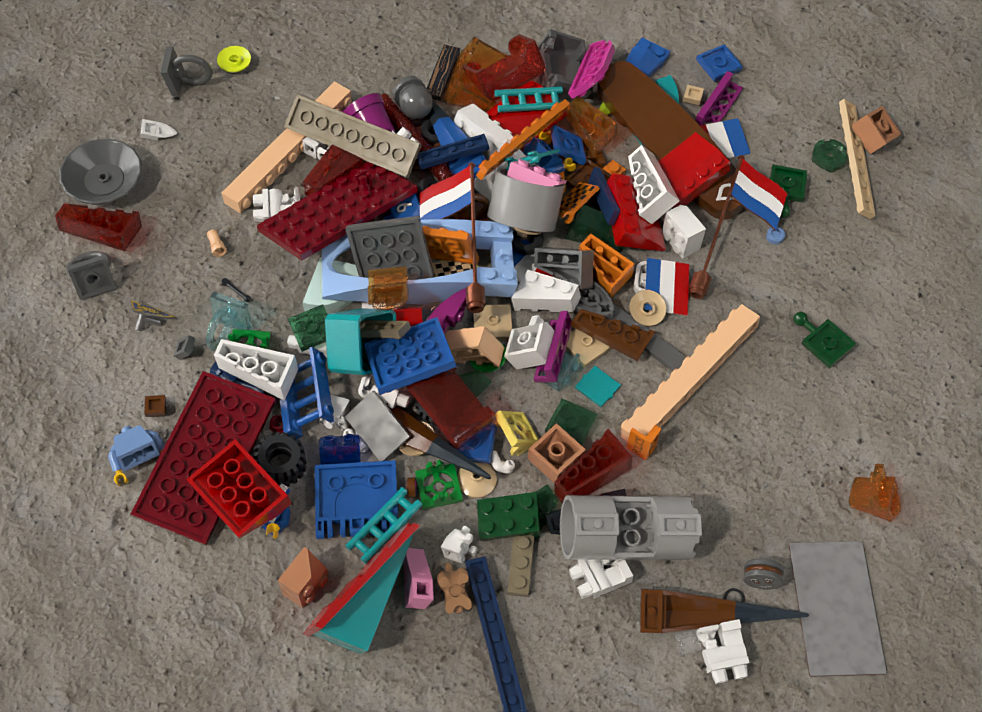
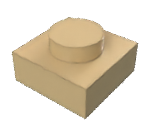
M687 85L683 102L700 105L704 88Z

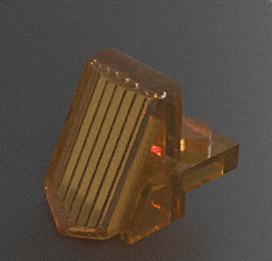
M406 266L368 270L369 305L378 310H392L406 304L409 299L408 271Z
M875 464L874 472L871 471L870 478H854L848 501L850 507L888 520L889 522H892L902 511L896 477L887 476L884 464Z

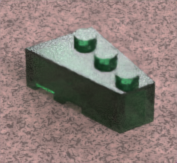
M583 205L574 216L572 222L569 223L565 236L566 240L582 243L592 234L617 252H621L624 248L623 246L615 245L612 225H608L603 213Z

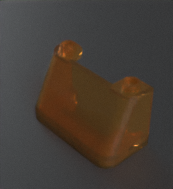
M473 37L458 57L444 101L462 107L475 104L486 112L494 107L496 101L494 100L495 96L492 95L498 75L501 72L504 73L508 67V63H506L508 55Z

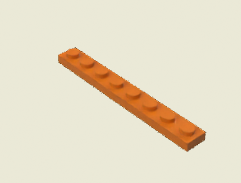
M566 99L561 103L556 102L550 109L551 111L546 110L542 114L541 119L536 118L532 122L531 127L526 126L522 130L521 135L516 134L511 139V143L506 142L499 152L495 151L490 156L488 161L485 159L478 168L480 170L476 176L483 180L499 167L505 158L511 157L531 141L533 137L537 136L563 115L570 103Z

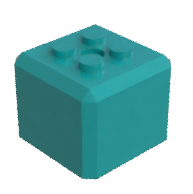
M359 308L328 314L325 318L328 369L332 373L371 374L372 369L364 344L379 338L360 337V323L363 320L396 321V313L393 309Z

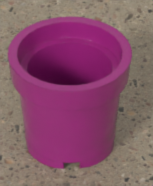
M379 93L363 96L351 103L343 111L345 114L397 133L384 108L385 103Z

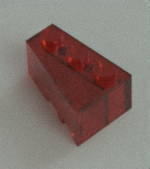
M332 144L304 179L305 195L308 196L311 193L320 191L323 186L336 182L337 178L350 174L351 170L361 168L363 166L362 158Z

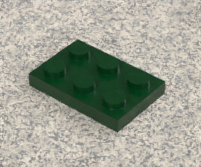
M537 492L477 500L480 541L541 534Z

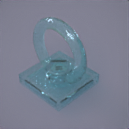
M213 291L210 296L213 317L207 329L206 345L210 350L215 351L221 339H227L231 327L250 330L251 325L247 303ZM218 323L224 324L219 338L214 342V334Z

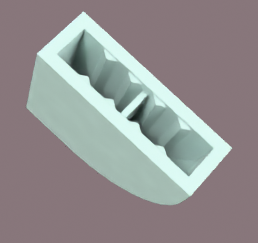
M320 257L303 300V307L305 313L328 315L345 309L353 301L322 299V257ZM333 261V269L337 272L359 277L356 265Z

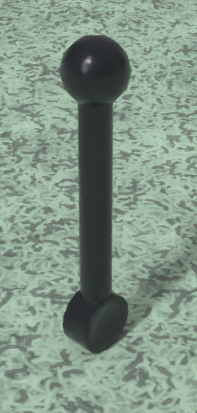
M228 278L222 279L223 286H228L239 294L245 302H250L251 297L249 295L243 294L230 284Z

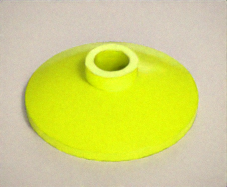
M241 46L226 47L217 56L218 66L226 72L242 71L251 62L249 51Z

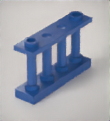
M314 347L309 348L310 359L298 364L299 369L297 371L299 373L312 367L313 375L296 384L294 378L285 401L280 399L284 432L288 433L289 436L294 435L296 439L303 437V425L318 418H322L330 423L334 422V408L331 402L325 363L326 357L323 352ZM314 384L315 393L298 401L297 392ZM317 401L318 410L300 418V408Z

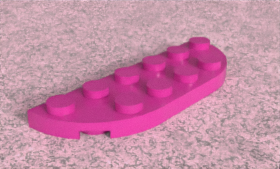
M601 40L589 45L568 92L571 99L576 96H584L589 88L605 78L604 74L608 70L615 53V47L610 40L608 42Z

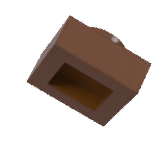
M165 395L145 396V417L166 416Z

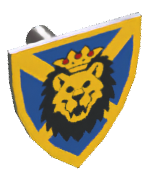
M130 301L132 311L139 313L135 330L142 331L145 322L158 326L160 318L175 319L174 316L160 309Z

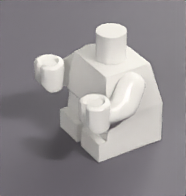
M331 395V402L334 408V422L330 423L320 418L319 423L321 425L324 423L323 425L329 429L335 425L340 426L342 431L343 429L346 430L350 426L345 418L350 412V400Z
M463 526L462 530L454 529L445 538L441 545L445 558L463 564L466 553L473 557L476 555L477 547L471 546L469 548V544L474 539L473 535L469 533L470 528Z

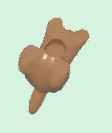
M447 562L445 564L446 572L441 571L437 576V581L445 593L446 613L452 614L455 612L460 614L464 609L470 610L472 608V602L465 589L469 575L464 568L461 567L458 570H454L452 565Z

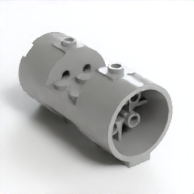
M567 495L564 498L560 515L562 551L567 560H691L696 555L695 550H693L694 545L699 543V538L702 536L701 514L698 513L697 508H693L692 503L694 500L691 497Z

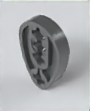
M593 281V288H579L582 294L580 293L581 298L574 310L578 313L580 309L603 315L605 319L611 320L614 317L615 311L612 300L599 284Z

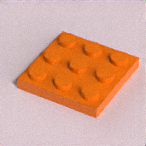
M422 226L430 259L473 264L472 240L469 233L463 230L449 231L446 228L433 229L428 226ZM476 252V265H478L479 256Z

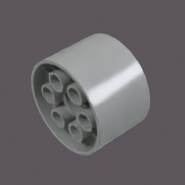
M506 168L497 169L487 216L498 223L518 229L535 232L554 231L565 184L544 186L508 177V170Z

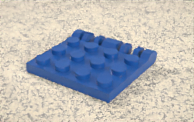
M396 460L315 465L316 539H325L324 524H327L328 538H333V523H340L341 537H346L347 522H350V537H354L365 525V521H369L397 492ZM398 503L390 510L397 518ZM386 518L382 519L381 531L383 533L387 531Z

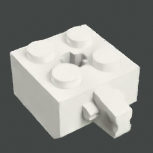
M679 205L673 209L671 208L661 216L664 222L662 229L663 238L672 245L675 253L679 254L683 259L700 250L706 228L687 206Z
M539 315L532 316L528 326L511 330L504 357L516 369L546 364L555 331Z

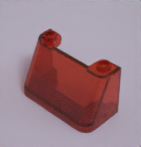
M518 34L510 39L508 43L510 55L485 69H482L480 64L474 61L465 64L462 68L466 76L485 98L490 101H496L501 97H495V90L517 89L540 76L545 71L544 60L534 39Z
M456 367L405 386L457 451L494 422L493 416L495 414L488 406L484 407L455 372Z

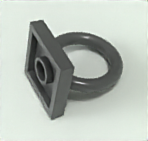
M173 46L166 47L161 75L172 96L179 95L181 81L190 85H202L212 78V68L204 59L194 55H181L177 57ZM182 63H197L205 69L206 74L201 78L187 77L184 75Z
M101 251L86 252L75 257L68 264L66 271L74 284L80 300L116 289V284L109 269L111 258L108 254Z

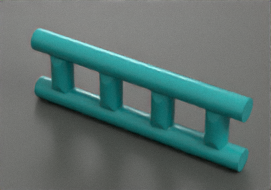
M543 87L495 90V97H501L503 104L498 105V112L550 110L556 102L561 103L559 102L558 94L563 92V88ZM551 94L552 102L543 103L541 95ZM525 95H534L536 103L526 104ZM508 96H518L519 104L510 105Z
M401 487L345 545L349 551L357 547L364 554L360 558L364 564H367L422 507L423 504L419 500L412 504L404 497L408 493L405 488ZM397 503L406 509L399 519L390 512ZM383 518H386L393 524L385 533L376 527ZM369 532L378 538L371 548L361 541Z

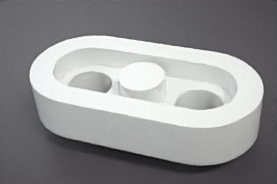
M647 261L640 262L636 267L633 287L635 293L645 290L640 287L645 288L646 274L642 272H646Z

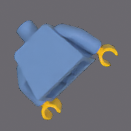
M140 425L133 428L126 426L121 430L120 434L114 437V445L110 449L108 458L113 472L116 473L114 482L118 486H120L119 479L124 477L126 484L129 482L128 477L122 473L121 469L126 471L160 455L159 452H162L165 443L159 433L148 429L144 430Z

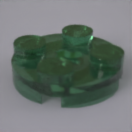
M823 139L815 144L811 160L820 168L832 173L845 165L848 158L847 149L841 142L835 139H830V141H824Z

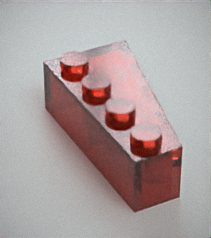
M64 203L55 215L59 231L124 252L142 228L138 211L126 213L121 209L108 211L103 207L90 209L85 205Z
M607 429L604 435L599 440L597 439L592 444V447L586 453H583L574 465H571L554 482L555 496L563 504L564 498L567 495H590L631 470L632 455L614 434Z

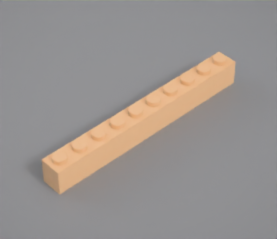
M334 81L315 101L343 112L352 103L351 91ZM286 129L221 192L224 204L241 214L253 202V195L262 194V189L270 186L304 152L303 139L307 136Z
M742 304L737 309H733L728 319L721 321L717 330L714 333L711 332L705 342L696 347L694 354L691 357L687 356L679 369H674L670 378L659 385L655 394L651 393L646 399V403L642 407H637L633 416L622 423L621 437L628 442L632 428L647 436L654 425L661 428L758 327L760 316Z

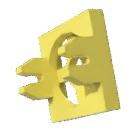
M498 411L494 414L496 417L494 424L497 427L501 426L512 446L510 450L512 456L523 454L539 440L524 412ZM514 431L520 435L521 439L517 438Z

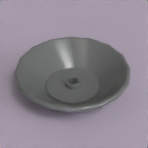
M108 138L91 140L77 146L65 157L59 169L60 184L65 193L78 202L91 205L111 203L126 196L137 185L142 174V162L135 149L123 141Z

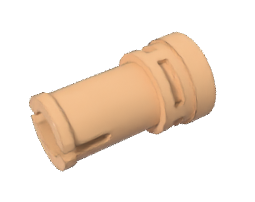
M215 229L208 231L207 237L211 244L213 256L221 257L225 255L227 249L221 241L218 231Z

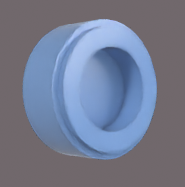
M778 226L776 231L770 227L766 234L767 241L775 245L782 243L785 238V231Z

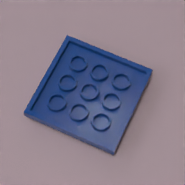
M438 317L411 326L404 337L400 339H376L364 344L380 395L457 367Z

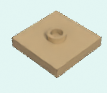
M510 304L485 305L482 312L473 313L474 328L485 326L497 340H509L512 330Z
M576 328L570 332L566 350L583 368L612 349Z

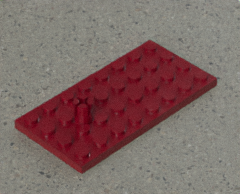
M367 161L256 226L258 232L303 261L347 234L345 229L347 225L370 221L417 193L418 189L415 184L396 173Z
M202 371L130 515L206 546L220 517L186 479L234 439L251 454L276 402L275 398Z

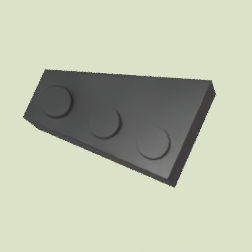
M552 247L535 248L534 267L555 275L564 281L577 284L580 289L593 288L594 250Z

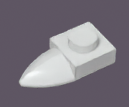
M142 119L141 138L158 141V138L172 137L177 134L172 127L164 123Z

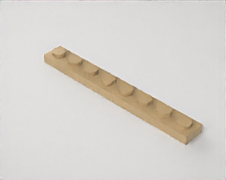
M843 99L839 102L840 114L845 133L844 139L849 156V167L852 174L857 211L860 215L871 219L876 215L863 144L851 126L858 121L856 105Z

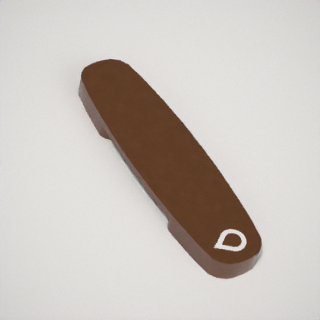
M616 61L610 64L604 74L605 78L597 82L598 95L620 125L627 126L646 149L655 155L658 161L695 132L719 149L727 158L711 137L672 97L631 63ZM731 162L729 172L693 199L700 208L716 219H720L736 171ZM732 196L730 197L723 220L736 216L744 209Z

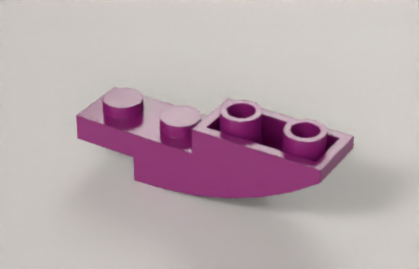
M466 288L443 301L427 319L430 320L438 317L444 334L449 326L455 327L457 322H461L463 319L464 310L466 309Z

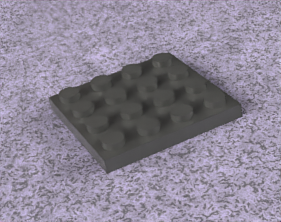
M420 216L346 226V233L359 277L390 280H417L435 277Z

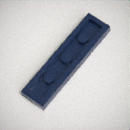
M485 134L419 152L417 159L420 168L425 169L490 150Z
M594 167L588 183L600 188L594 196L607 224L614 225L619 216L620 209L601 169Z

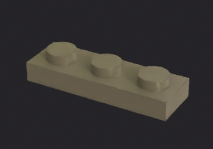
M363 320L360 323V337L400 339L404 337L411 327L409 321Z
M532 535L513 537L507 595L528 597L534 536Z

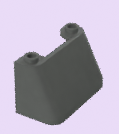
M550 29L535 50L538 84L543 87H562L563 92L558 94L559 99H571L568 92L579 70L580 60L587 52L585 40ZM593 87L589 88L584 96H576L573 99L587 98L591 95Z

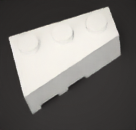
M527 270L511 299L515 311L532 309V311L538 312L539 309L549 310L550 312H574L581 296L577 284Z

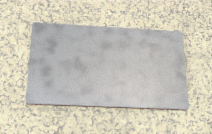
M861 541L790 543L789 550L799 612L809 614L808 617L800 618L809 676L886 674L887 671L863 543Z

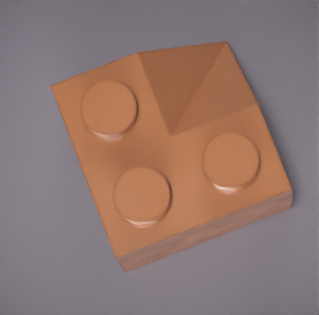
M883 106L851 125L854 133L859 136L864 148L870 154L901 135V132Z
M556 423L528 449V460L557 485L584 460L586 449Z
M304 547L278 579V583L285 597L301 608H304L306 604H310L313 601L318 588H322L327 583L329 575L327 568Z

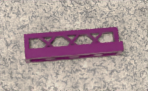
M726 72L697 114L695 121L699 126L709 121H712V123L721 122L742 92V86L731 82L733 73ZM732 88L736 90V93L729 94L727 89ZM727 99L728 104L721 105L720 100ZM720 110L721 115L714 116L712 111Z
M560 311L558 320H550L549 322L553 330L555 326L556 328L546 364L539 365L536 368L533 378L535 383L557 382L572 328V320L568 311ZM545 372L546 376H541V373Z

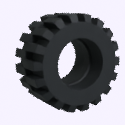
M276 432L275 436L269 434L266 440H260L261 445L255 447L254 460L278 485L282 483L289 487V483H297V478L301 479L303 477L307 464L305 451L300 440H296L294 435L289 437L288 433L285 432L283 435H280V432ZM285 454L291 457L282 466L270 464V461L277 455Z

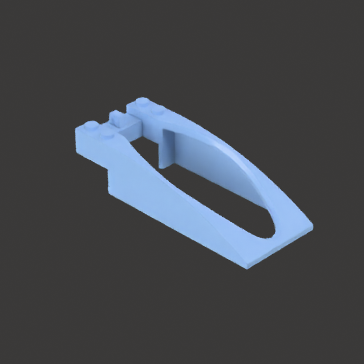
M421 220L422 226H428L433 229L463 230L469 233L472 240L471 220ZM475 220L476 249H489L492 268L477 267V283L485 288V296L512 297L518 286L517 273L513 263L512 227L498 222ZM347 234L322 249V299L427 305L431 302H443L451 295L473 283V269L417 280L376 279L339 273L333 269L332 263L340 254L351 248Z

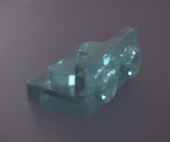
M565 352L557 382L543 383L557 391H560L563 386L566 387L571 380V374L573 372L576 373L581 366V362H579L580 354L576 353L575 356H572Z

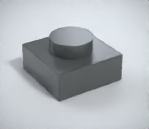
M188 335L179 339L173 356L180 360L191 355L194 350L195 338Z

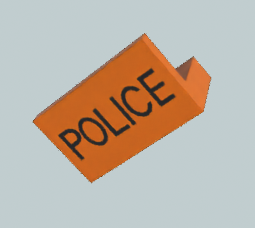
M654 425L647 436L632 428L626 448L646 461L657 447L662 429Z

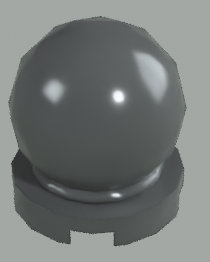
M416 76L402 78L400 80L401 83L396 88L394 86L392 91L393 100L400 107L402 113L410 119H422L429 115L434 102L425 84Z

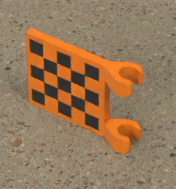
M579 182L562 199L560 210L564 211L560 213V217L564 218L567 215L564 223L572 222L575 213L600 189L598 186Z

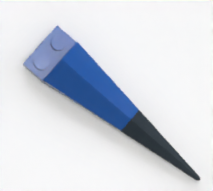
M433 100L434 103L429 113V118L440 145L443 146L467 139L468 137ZM482 152L449 161L448 165L453 175L467 168L470 162H473L475 164V179L480 170L478 168L479 165L486 158Z

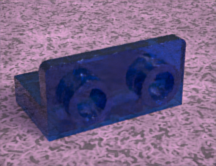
M346 434L344 436L327 435L320 437V464L361 462L360 436Z

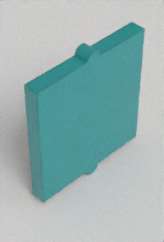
M594 366L587 374L583 375V378L576 384L575 389L601 408L609 399L613 398V394L621 385Z

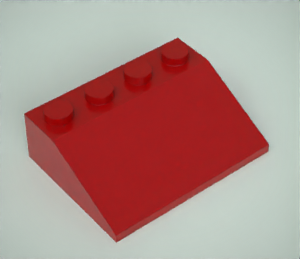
M528 79L517 89L543 88V86ZM551 94L541 95L543 103L552 102ZM525 95L526 104L536 103L534 95ZM508 96L510 105L519 104L518 96ZM501 100L486 113L489 115V119L499 122V126L504 130L508 129L511 131L514 137L516 134L521 135L522 130L526 126L531 127L532 122L536 118L541 119L542 114L546 110L498 112V105H503ZM565 110L563 115H561L558 119L551 123L542 132L546 133L547 131H549L553 125H556L558 122H560L563 118H565L568 115V111ZM525 145L519 149L521 152L524 151Z
M696 132L658 161L679 199V202L672 209L679 205L686 206L730 171V161L719 149Z
M613 173L608 179L607 184L620 209L619 216L615 224L612 225L615 245L665 251L666 247L660 220L657 219L651 224L639 215L638 210L640 207L636 201L637 191L633 185L634 178L629 175Z
M236 439L186 479L239 539L276 518L292 504L288 495Z

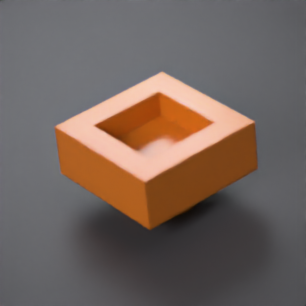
M614 160L602 168L611 175L613 173L624 175L626 169Z

